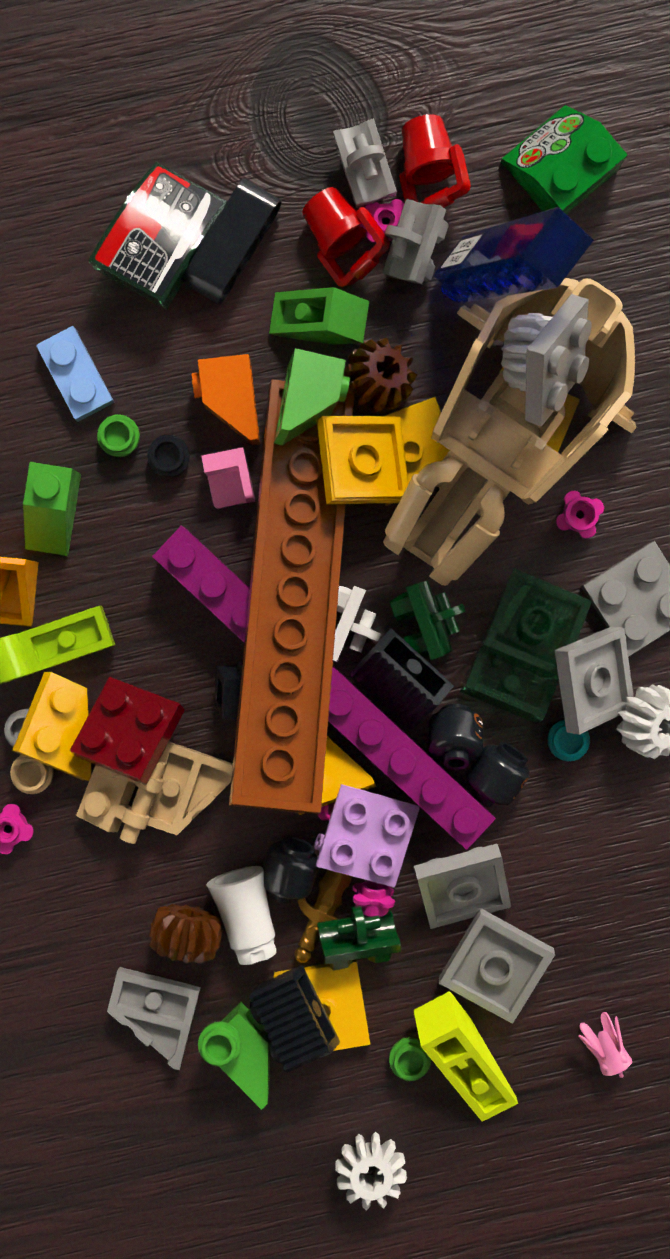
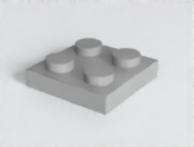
M571 294L527 348L525 421L542 427L553 411H559L562 408L567 394L573 385L581 383L586 376L589 358L585 356V350L592 328L591 321L587 320L589 299Z
M655 541L643 546L581 586L607 628H625L628 657L670 631V564Z
M609 627L555 650L567 733L580 735L619 716L618 712L626 709L628 705L626 697L634 696L625 628Z
M498 844L476 847L467 852L445 858H435L414 866L430 929L473 918L480 908L489 913L511 908L503 860Z
M480 908L440 974L439 984L513 1024L554 958L555 951L553 947Z

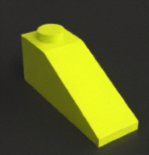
M450 991L414 1009L422 1049L482 1122L518 1104L516 1095L470 1016Z

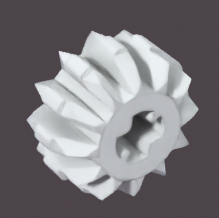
M528 313V315H518L509 322L508 330L504 333V346L501 348L503 351L501 365L504 367V380L508 382L510 388H519L520 391H526L527 348L551 320V316H543L541 313Z
M653 684L649 688L638 687L635 697H626L628 704L626 709L618 712L623 721L616 729L623 736L622 742L638 754L656 759L659 755L669 756L670 689Z
M376 1132L371 1136V1142L365 1143L364 1137L358 1134L355 1137L356 1148L344 1144L342 1147L344 1158L336 1160L335 1170L341 1174L337 1178V1186L340 1190H348L346 1197L350 1204L361 1197L362 1207L366 1211L371 1206V1200H377L378 1205L384 1209L387 1205L386 1195L398 1199L400 1195L398 1184L405 1183L407 1180L406 1171L401 1168L405 1164L404 1154L400 1152L394 1153L396 1146L392 1139L380 1145V1135ZM369 1167H377V1169H374L373 1175L365 1174L368 1172Z

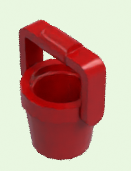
M422 115L406 122L402 127L405 157L404 171L399 175L405 201L409 199L418 202L414 185L437 183L455 174L457 184L449 188L446 187L419 202L430 205L436 204L443 208L453 204L455 199L467 194L471 187L462 148L458 144L452 146L443 119L438 115Z
M334 187L326 188L313 196L302 210L307 224L319 243L320 251L317 253V257L338 286H352L358 280H363L379 264V258L389 248L390 242L388 237L370 212L364 207L356 210ZM366 232H369L376 244L371 250H367L345 275L335 261V258L353 249L364 239Z

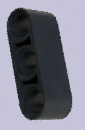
M242 179L189 263L182 283L215 304L221 305L276 218L282 201L248 179Z

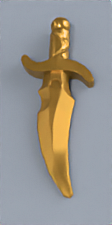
M327 870L318 883L319 892L315 905L311 906L308 904L305 898L298 900L301 911L309 918L306 930L298 944L301 947L295 951V958L298 962L305 963L311 958V951H314L319 940L317 923L337 920L333 914L342 905V894L350 885L353 876Z

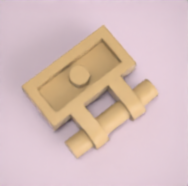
M158 761L146 785L95 765L76 816L107 832H118L123 822L125 825L120 839L135 844L140 830H144L147 827L150 819L147 812L154 794H159L164 781L160 778L166 763ZM135 786H137L139 788L137 790L132 806H129L128 804L130 802Z

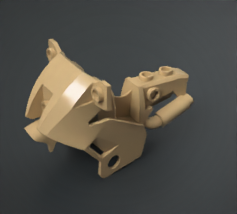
M556 277L528 286L496 302L491 313L475 303L471 309L465 305L459 309L457 314L481 332L471 347L432 432L431 438L448 448L449 452L443 461L431 463L425 466L419 474L412 476L385 529L386 536L383 543L388 549L397 555L400 554L402 548L407 549L430 566H433L434 569L429 577L439 584L446 586L452 580H458L500 535L499 529L505 516L503 500L510 491L528 505L536 503L607 432V426L611 421L633 433L637 427L636 423L631 420L634 412L625 406V403L632 396L634 385L635 346L633 327L621 311L623 306L621 300L614 293L591 279H583L578 282L574 279ZM574 294L589 299L587 320L591 321L592 328L585 350V356L589 358V367L586 376L579 384L582 385L588 401L592 404L588 416L592 419L565 450L559 454L546 444L565 417L564 405L559 411H553L541 427L525 421L526 391H520L519 388H510L508 382L504 380V370L499 373L481 400L467 391L466 387L486 347L490 349L496 339L505 341L504 333L508 330V324L512 318L518 315H528V313H541L543 316L553 317L569 296ZM435 487H439L440 489L421 515ZM476 513L481 517L452 548Z

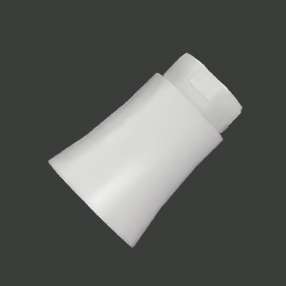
M261 866L243 867L211 879L207 883V887L218 908L230 947L235 951L239 964L250 965L273 957L277 953L274 944L275 931L264 887L263 868Z

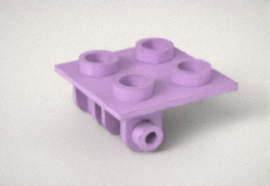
M340 784L325 835L319 833L315 841V850L320 851L315 866L395 887L420 806Z

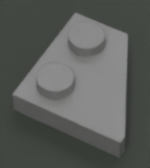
M119 967L107 1012L122 1025L129 1026L135 1036L147 1047L151 1045L168 1060L167 1064L180 1070L201 987Z

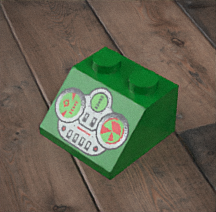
M564 105L505 155L500 162L555 225L619 170L628 154L601 122Z

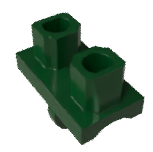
M428 580L406 587L407 592L390 601L392 611L398 622L416 616L421 631L404 637V640L422 657L430 656V659L433 660L453 651L448 635L460 632L455 615L466 612L463 604L451 607L446 592L434 596Z
M361 906L351 907V917L317 923L325 965L329 964L332 970L348 968L352 960L368 958V960L374 963L387 962L390 960L392 953L401 952V943L396 932L392 911H388L384 916L371 917L363 915Z

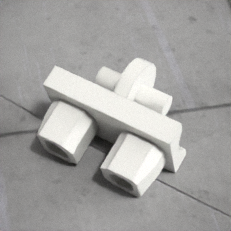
M339 586L337 612L342 613V616L335 630L333 660L336 662L350 630L355 632L349 648L360 653L367 637L375 641H379L381 633L371 630L376 613L365 609L360 623L356 624L353 622L366 590L356 586L352 590Z

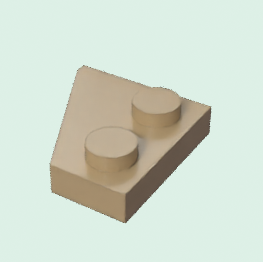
M169 741L159 759L166 763L160 778L164 782L159 794L155 793L147 812L150 816L147 825L178 835L231 783L233 763Z

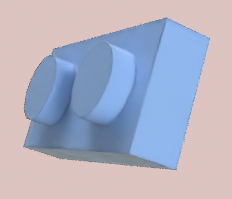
M74 326L36 345L77 422L115 403Z

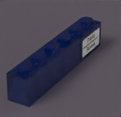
M559 207L464 235L433 276L442 283L440 286L441 291L457 303L558 288L594 240Z

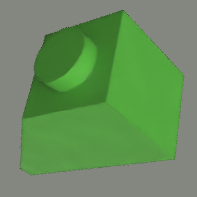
M335 287L275 292L269 334L332 345L363 343L369 301Z
M295 348L287 367L274 444L284 445L316 425L317 420L321 416H330L338 401L344 403L350 382L349 377L343 376L346 360Z
M35 462L29 463L23 501L26 550L64 556L69 555L81 474L76 470Z
M240 1002L221 1022L229 1023L237 1029L241 1037V1050L238 1057L232 1063L220 1068L262 1110L268 1104L270 1049L268 1033L265 1032L263 1024L255 1021L251 1010Z

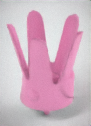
M607 1012L601 1014L603 1031L598 1033V1038L587 1024L580 1023V1030L585 1037L578 1035V1037L597 1058L602 1074L605 1076L619 1074L620 1078H623L622 1072L632 1064V1058L623 1046L618 1017H615L614 1029Z

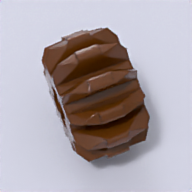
M387 337L380 339L377 343L370 339L364 341L359 346V349H355L348 356L347 362L349 365L344 369L343 376L349 377L350 381H352L349 384L347 393L356 392L359 395L357 406L365 405L369 402L373 413L381 411L384 407L389 411L398 407L402 400L405 401L412 394L413 388L411 384L415 381L418 374L408 369L414 358H404L401 355L402 344L391 348Z
M171 904L157 909V913L151 923L149 946L158 955L169 957L172 961L179 960L186 964L188 962L200 964L215 958L216 951L220 946L222 920L211 911H204L200 907H190L186 904L184 906Z

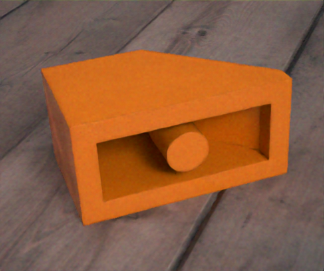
M249 354L199 359V372L192 373L194 397L202 398V402L208 411L251 445H260L252 366Z

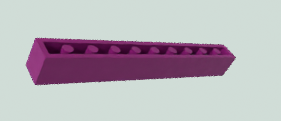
M181 525L152 557L245 643L250 587L189 530ZM334 666L332 667L328 721L467 850L496 818Z

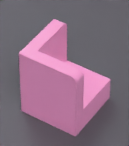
M243 447L201 456L204 472L208 476L213 505L216 509L255 502L246 452Z

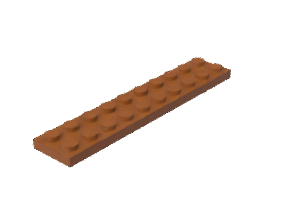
M272 379L268 391L229 806L319 814L321 813L346 504H326L317 424L284 445L274 444L285 381ZM347 393L344 403L338 401L330 416H353L354 393Z

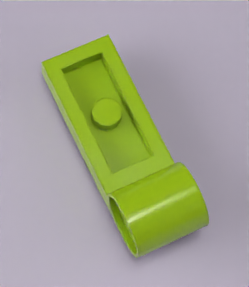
M99 605L21 633L0 638V684L115 646L116 644L103 607Z

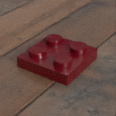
M109 677L75 739L70 752L78 758L146 785L185 709L180 703Z

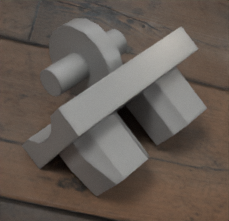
M374 118L351 128L333 131V137L355 207L358 208L396 196L397 190Z
M406 199L398 226L387 225L385 235L393 239L382 274L421 285L423 281H431L435 269L431 259L435 243L439 244L440 241L445 239L449 226L444 220L445 208L436 204L430 205Z

